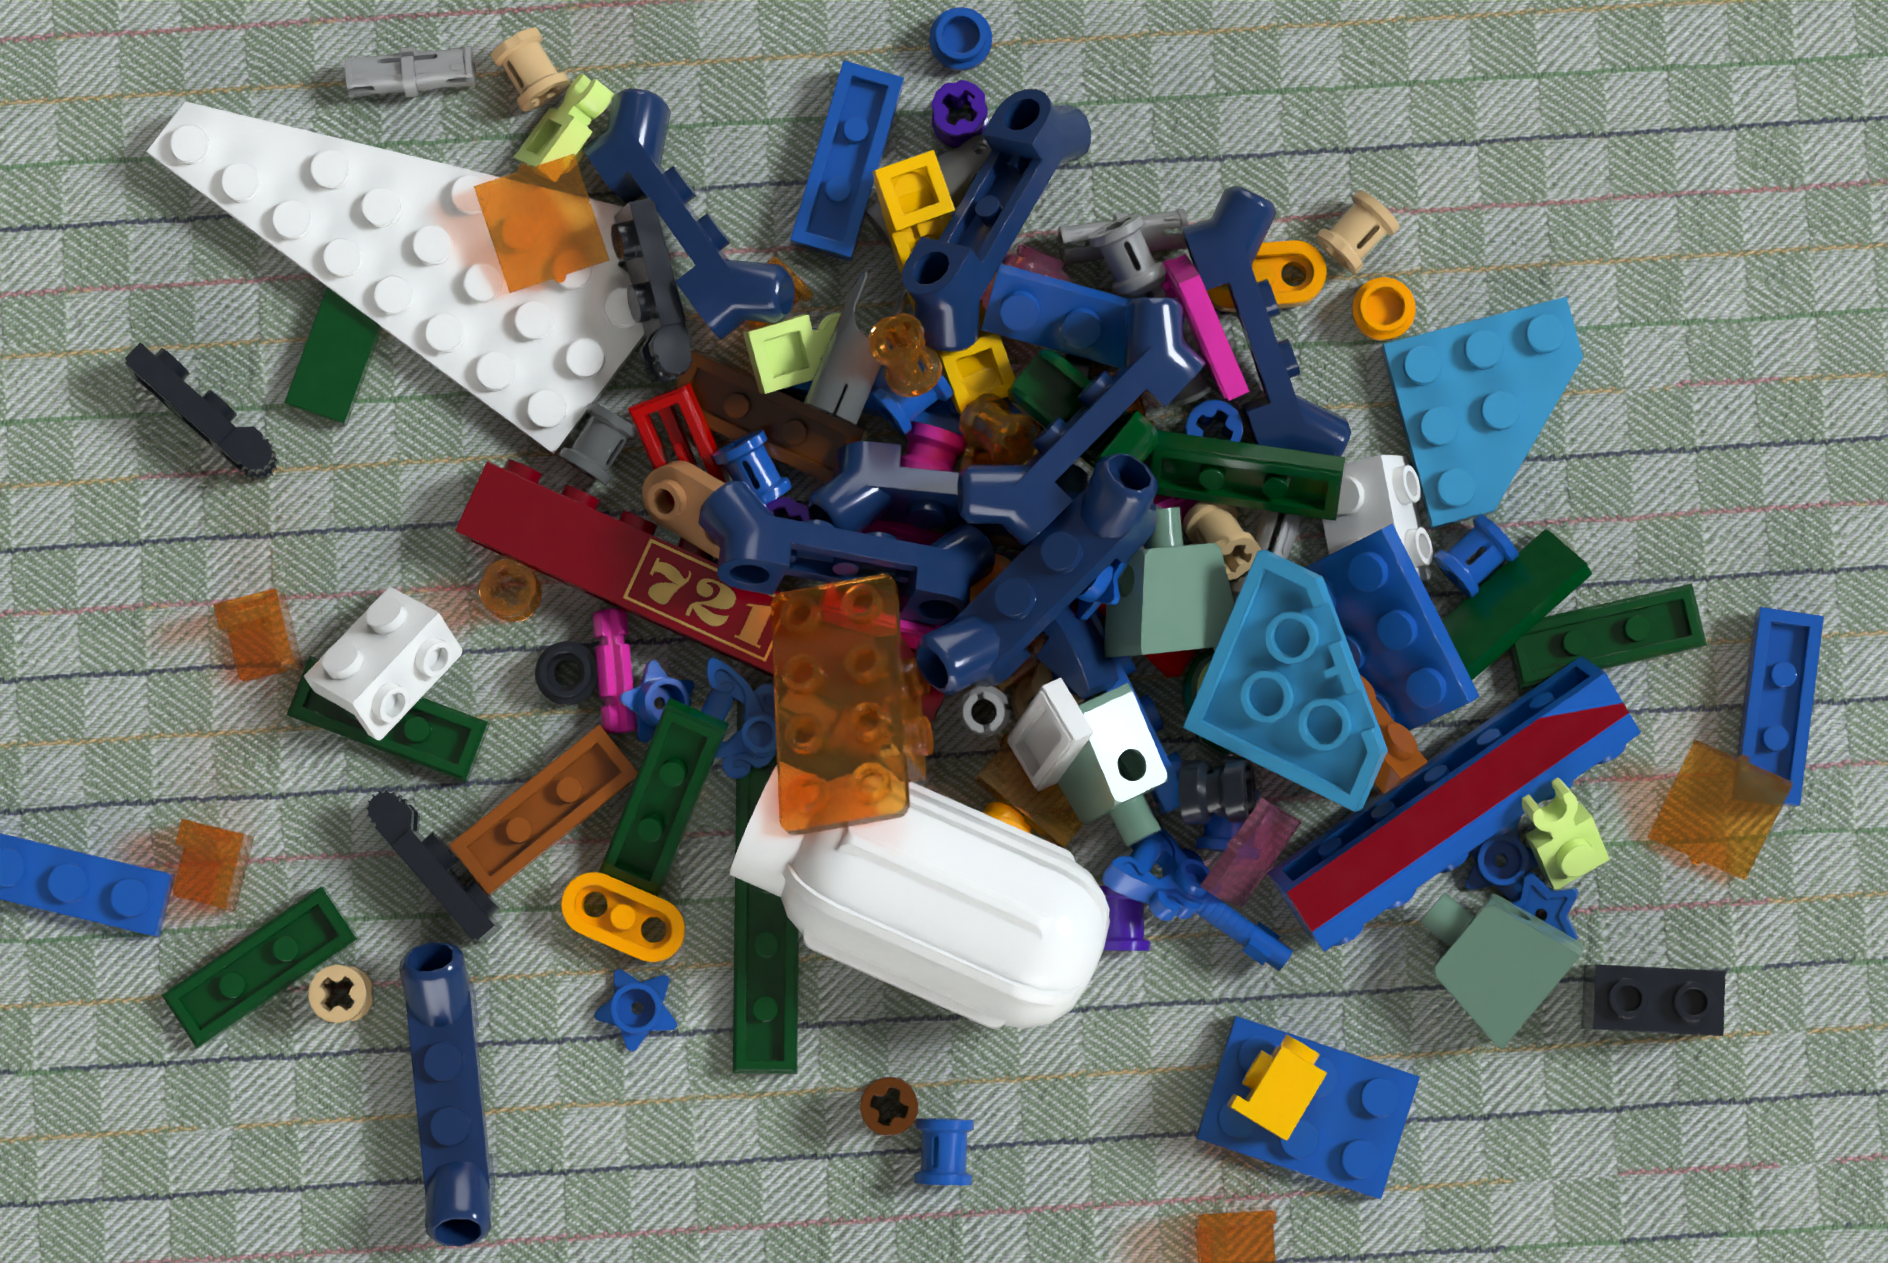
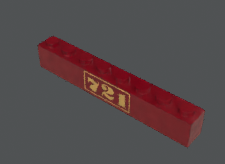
M507 458L503 468L488 461L486 462L455 529V532L463 539L612 606L624 609L630 614L790 686L795 683L801 689L845 710L849 706L859 712L857 716L924 745L946 694L941 693L925 680L917 667L916 649L910 648V650H907L889 641L817 622L816 619L822 598L804 590L797 589L794 597L791 598L776 590L773 595L731 587L722 582L717 576L718 564L712 562L714 556L682 537L677 546L655 537L654 534L658 526L640 516L623 510L619 520L597 511L596 508L600 500L582 490L565 484L561 494L539 485L542 474L517 461Z

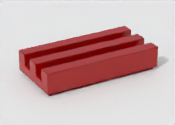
M690 382L669 392L666 391L646 401L643 400L633 404L628 408L654 470L670 462L650 416L651 413L656 411L661 416L678 459L689 462L699 468L673 407V404L678 403L708 474L723 483L731 481L725 466L717 465L712 457L718 451V448ZM666 490L669 500L674 505L675 502L672 494Z

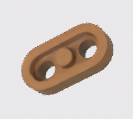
M671 461L653 470L646 477L642 489L643 503L648 514L661 526L719 559L720 548L699 525L698 521L701 505L716 489L725 483L686 461ZM666 490L672 494L675 502L674 505L669 500Z

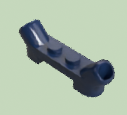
M633 88L624 89L614 95L607 129L583 146L582 149L607 186L626 204L637 200L643 194L655 202L657 212L696 265L675 281L692 306L721 340L745 321L774 324L782 322L792 310L795 294L794 281L787 270L778 264L729 260L722 251V249L730 244L725 233L708 213L699 219L688 202L697 196L692 187L675 166H672L667 171L661 166L671 111L664 99L648 90Z
M1024 89L1006 98L996 109L982 133V136L992 149L939 240L920 237L902 270V283L915 301L914 337L922 346L932 350L957 352L967 350L978 341L980 298L1059 164L1077 161L1088 153L1091 144V128L1087 117L1080 109L1068 104L1053 105L1046 93L1038 89Z
M1238 185L1226 188L1210 219L1182 227L1181 229L1192 264L1198 271L1206 291L1227 284L1265 396L1241 404L1253 440L1257 445L1341 457L1351 436L1348 420L1295 394L1290 378L1301 375L1296 357L1288 339L1277 342L1270 322V318L1280 315L1275 296L1268 279L1257 282L1251 267L1277 214L1274 203Z
M1175 298L1132 299L1125 306V364L1112 377L1104 370L1081 391L1077 398L1084 406L1067 423L1060 417L1053 420L1031 443L1038 452L1025 465H968L959 473L957 481V505L960 516L968 524L1001 523L1021 546L1028 544L1038 536L1073 501L1055 481L1140 395L1154 408L1166 407L1205 365V361L1183 340V306Z
M857 441L843 445L837 449L834 455L833 478L813 491L809 497L808 511L810 520L826 521L835 528L859 533L877 520L910 523L912 526L920 529L956 528L962 523L977 527L986 536L1009 533L1001 523L968 524L958 512L957 481L959 473L900 467L901 445ZM1072 464L1055 483L1074 501L1087 488L1088 474L1081 467Z
M1112 453L1102 457L1096 464L1087 488L952 622L923 635L919 639L916 647V663L925 680L941 693L951 695L972 684L990 687L999 685L1008 679L1031 656L1025 648L1115 559L1124 564L1147 542L1154 532L1157 512L1153 500L1158 491V482L1149 467L1129 454Z
M729 481L716 489L700 508L698 523L720 548L717 576L725 584L747 591L773 595L783 576L791 575L898 595V619L925 624L946 625L952 622L970 604V587L992 573L995 564V551L991 541L980 529L971 525L961 523L928 546L897 540L895 536L884 532L865 534L838 529L832 524L821 520L801 522L775 517L748 484L743 481Z
M430 942L407 951L401 959L399 966L406 1000L425 1188V1228L427 1235L436 1243L444 1246L462 1247L477 1243L487 1237L491 1229V1203L495 1194L492 1153H489L476 1029V1025H479L477 1001L473 983L468 977L464 954L455 945Z

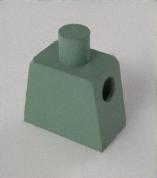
M1180 507L1156 509L1157 522L1155 530L1144 544L1145 549L1137 550L1130 557L1118 580L1119 602L1116 605L1106 604L1105 658L1218 646L1234 608V600L1222 551L1216 543L1183 546Z
M1126 683L1079 705L1094 733L1057 784L1080 822L1089 825L1105 816L1111 815L1128 847L1161 830L1145 796L1167 782V772L1129 683Z
M1444 892L1420 921L1449 945L1436 961L1432 969L1434 975L1488 1037L1501 1049L1507 1045L1580 958L1584 945L1578 940L1496 894H1492L1473 916Z

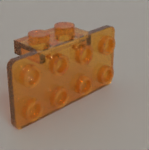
M879 574L777 594L771 602L780 825L790 835H801L904 816L910 807L909 783L927 780L925 756L932 755L934 741L931 725L928 718L923 716L922 696L929 695L930 684L925 680L917 667L916 655L901 637L899 594L896 582L890 575Z

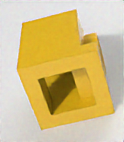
M1286 1034L1280 1046H1276L1272 1055L1261 1050L1242 1081L1243 1085L1251 1089L1245 1100L1233 1094L1227 1106L1287 1141L1327 1075L1325 1071L1314 1065L1320 1054Z

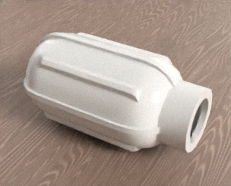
M778 762L747 825L729 875L781 897L787 917L803 934V943L809 949L992 1029H998L1003 1025L1021 1029L1048 1025L1071 1011L1092 978L1105 946L1110 923V909L1103 891L1092 874L1075 863L1071 852L887 771H879L874 775L848 776L829 784Z

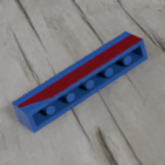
M1580 656L1429 760L1412 777L1387 793L1378 795L1365 804L1363 809L1349 815L1268 871L1267 874L1304 932L1324 952L1332 946L1346 944L1360 934L1364 924L1384 910L1394 909L1408 902L1414 896L1416 888L1438 873L1449 872L1460 866L1467 859L1469 852L1490 837L1503 835L1516 827L1521 820V816L1525 814L1522 808L1523 797L1529 794L1537 805L1544 800L1554 799L1555 790L1552 787L1551 781L1559 778L1570 789L1574 779L1596 764L1607 763L1618 757L1624 751L1626 743L1641 734V731L1606 672L1583 656Z

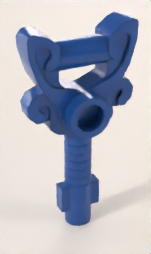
M716 658L709 659L707 677L711 690L701 712L725 721L734 700H738L744 705L742 729L737 731L728 741H722L715 758H723L722 769L728 777L733 779L743 778L750 772L751 765L760 769L767 766L774 756L826 779L829 784L848 776L874 775L862 769L863 765L842 754L839 757H833L823 750L785 733L787 725L774 720L782 702L779 688L772 684H761L753 692L747 681L728 664Z
M1160 824V831L1131 845L1130 847L1133 851L1130 856H1120L1112 860L1103 872L1102 881L1107 887L1133 900L1149 904V909L1154 916L1163 921H1171L1175 916L1181 919H1189L1195 913L1198 914L1201 918L1213 924L1214 927L1220 929L1221 932L1227 934L1231 939L1243 946L1242 952L1262 966L1267 963L1277 971H1280L1293 953L1292 949L1279 941L1280 936L1261 922L1255 925L1245 916L1233 910L1232 907L1226 905L1225 902L1219 900L1215 895H1212L1210 888L1214 883V878L1211 871L1204 865L1201 856L1190 849L1185 848L1182 850L1175 839ZM1155 863L1162 868L1163 878L1155 877L1150 873Z

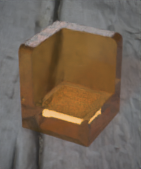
M274 588L213 604L219 629L228 633L240 680L250 682L304 668L286 594Z
M181 819L175 844L184 846L173 888L174 895L213 905V907L236 911L255 836Z
M1272 1207L1194 1211L1197 1263H1276L1273 1224L1276 1223V1210Z

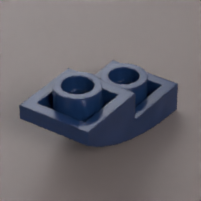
M1075 598L1041 632L1047 634L1049 638L1036 657L1051 670L1053 680L1062 678L1070 693L1079 695L1083 699L1113 688L1119 677L1112 657L1105 658V642L1092 619L1089 617L1087 620H1082L1076 617L1078 599Z

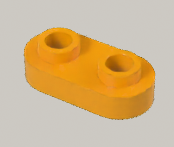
M1298 240L1262 243L1251 266L1257 282L1268 279L1278 309L1300 307L1313 301L1320 293L1327 274L1326 264L1321 253L1309 243ZM1288 266L1298 267L1304 274V282L1298 286H1289L1283 281L1281 271ZM1221 286L1207 290L1215 309L1223 312H1236L1229 291L1224 290Z
M598 872L582 874L573 879L563 893L561 902L562 913L566 922L573 930L635 958L647 962H661L674 956L684 943L686 937L685 919L674 904L611 876ZM595 892L603 894L607 900V909L599 917L589 916L584 909L585 899ZM650 918H659L666 926L664 938L656 943L647 941L642 931L643 925Z

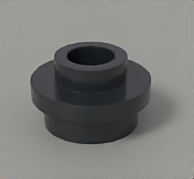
M563 641L549 646L540 655L535 667V680L539 690L546 698L556 704L575 705L583 702L590 697L598 684L596 658L586 647L576 642ZM566 662L575 663L579 668L578 680L569 686L561 685L556 678L558 667Z

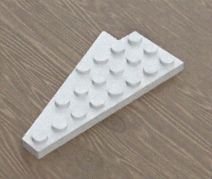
M186 101L146 151L168 170L380 325L381 328L554 456L557 455L588 414L587 410L592 402H597L646 337L642 322L636 323L631 315L627 300V289L632 283L629 273L620 267L624 261L618 260L611 240V226L615 224L614 216L623 208L622 206Z

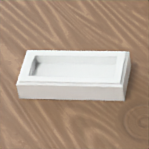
M1059 678L1041 687L1007 736L1006 741L1034 788L1041 791L1060 780L1094 731L1062 678Z

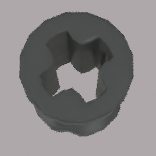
M592 402L587 410L590 414L589 420L572 447H563L559 457L585 475L607 486L611 479L608 472L627 440H635L638 432L629 422L605 407Z

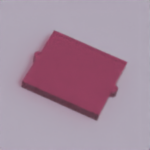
M1261 798L1238 833L1230 839L1226 850L1205 878L1201 887L1209 893L1242 908L1267 871L1275 865L1277 857L1302 821L1273 803Z

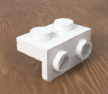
M1378 455L1344 464L1336 521L1322 519L1329 555L1393 523L1421 581L1431 579L1429 564L1433 559V549L1428 533L1421 527L1417 502L1420 499L1419 479L1415 470L1409 465L1406 456Z
M389 587L343 636L327 650L319 661L304 675V678L315 693L354 714L369 736L376 740H381L461 656L462 648L439 612Z

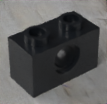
M1602 964L1584 965L1581 1029L1723 1036L1726 971Z

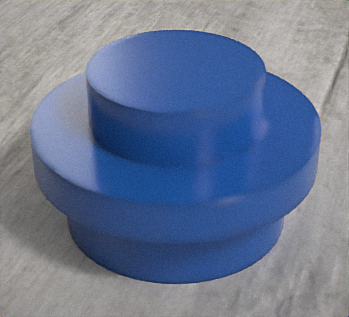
M965 7L952 8L940 14L934 21L929 35L930 48L935 59L944 67L955 71L971 70L979 66L989 55L992 46L991 28L987 20L977 11Z

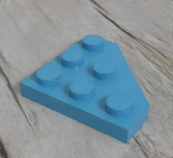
M1567 296L1382 345L1383 359L1412 465L1419 479L1420 494L1430 530L1470 520L1479 514L1489 515L1497 508L1583 359Z
M1268 550L1257 551L1183 728L1357 812L1363 809L1388 748L1323 576Z

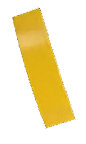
M934 150L872 172L885 226L901 277L904 265L920 237L939 240L952 218L950 213L955 211ZM908 292V297L915 313V301ZM981 298L978 341L967 350L957 352L928 348L937 369L947 380L953 391L951 400L959 414L1007 397V390L1016 380L1000 335L981 330L986 314Z

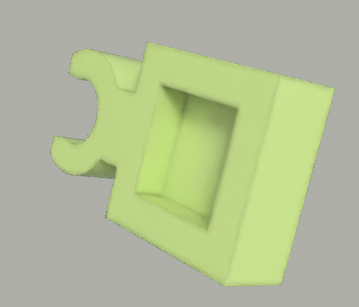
M579 74L567 89L564 101L558 110L552 107L548 109L514 155V158L531 172L556 183L561 175L571 171L580 161L584 153L582 147L593 132L587 126L608 107L614 97V93L597 79L593 78L591 81L584 74Z
M841 312L832 313L825 317L816 330L812 329L809 315L801 314L784 319L780 323H770L742 331L759 393L767 394L813 380L821 362L820 358L825 353Z
M1556 778L1551 781L1552 787L1555 790V798L1549 805L1539 807L1529 794L1522 798L1523 811L1537 827L1525 835L1541 873L1552 889H1560L1610 860L1592 815L1581 802L1578 804L1577 798L1561 779Z

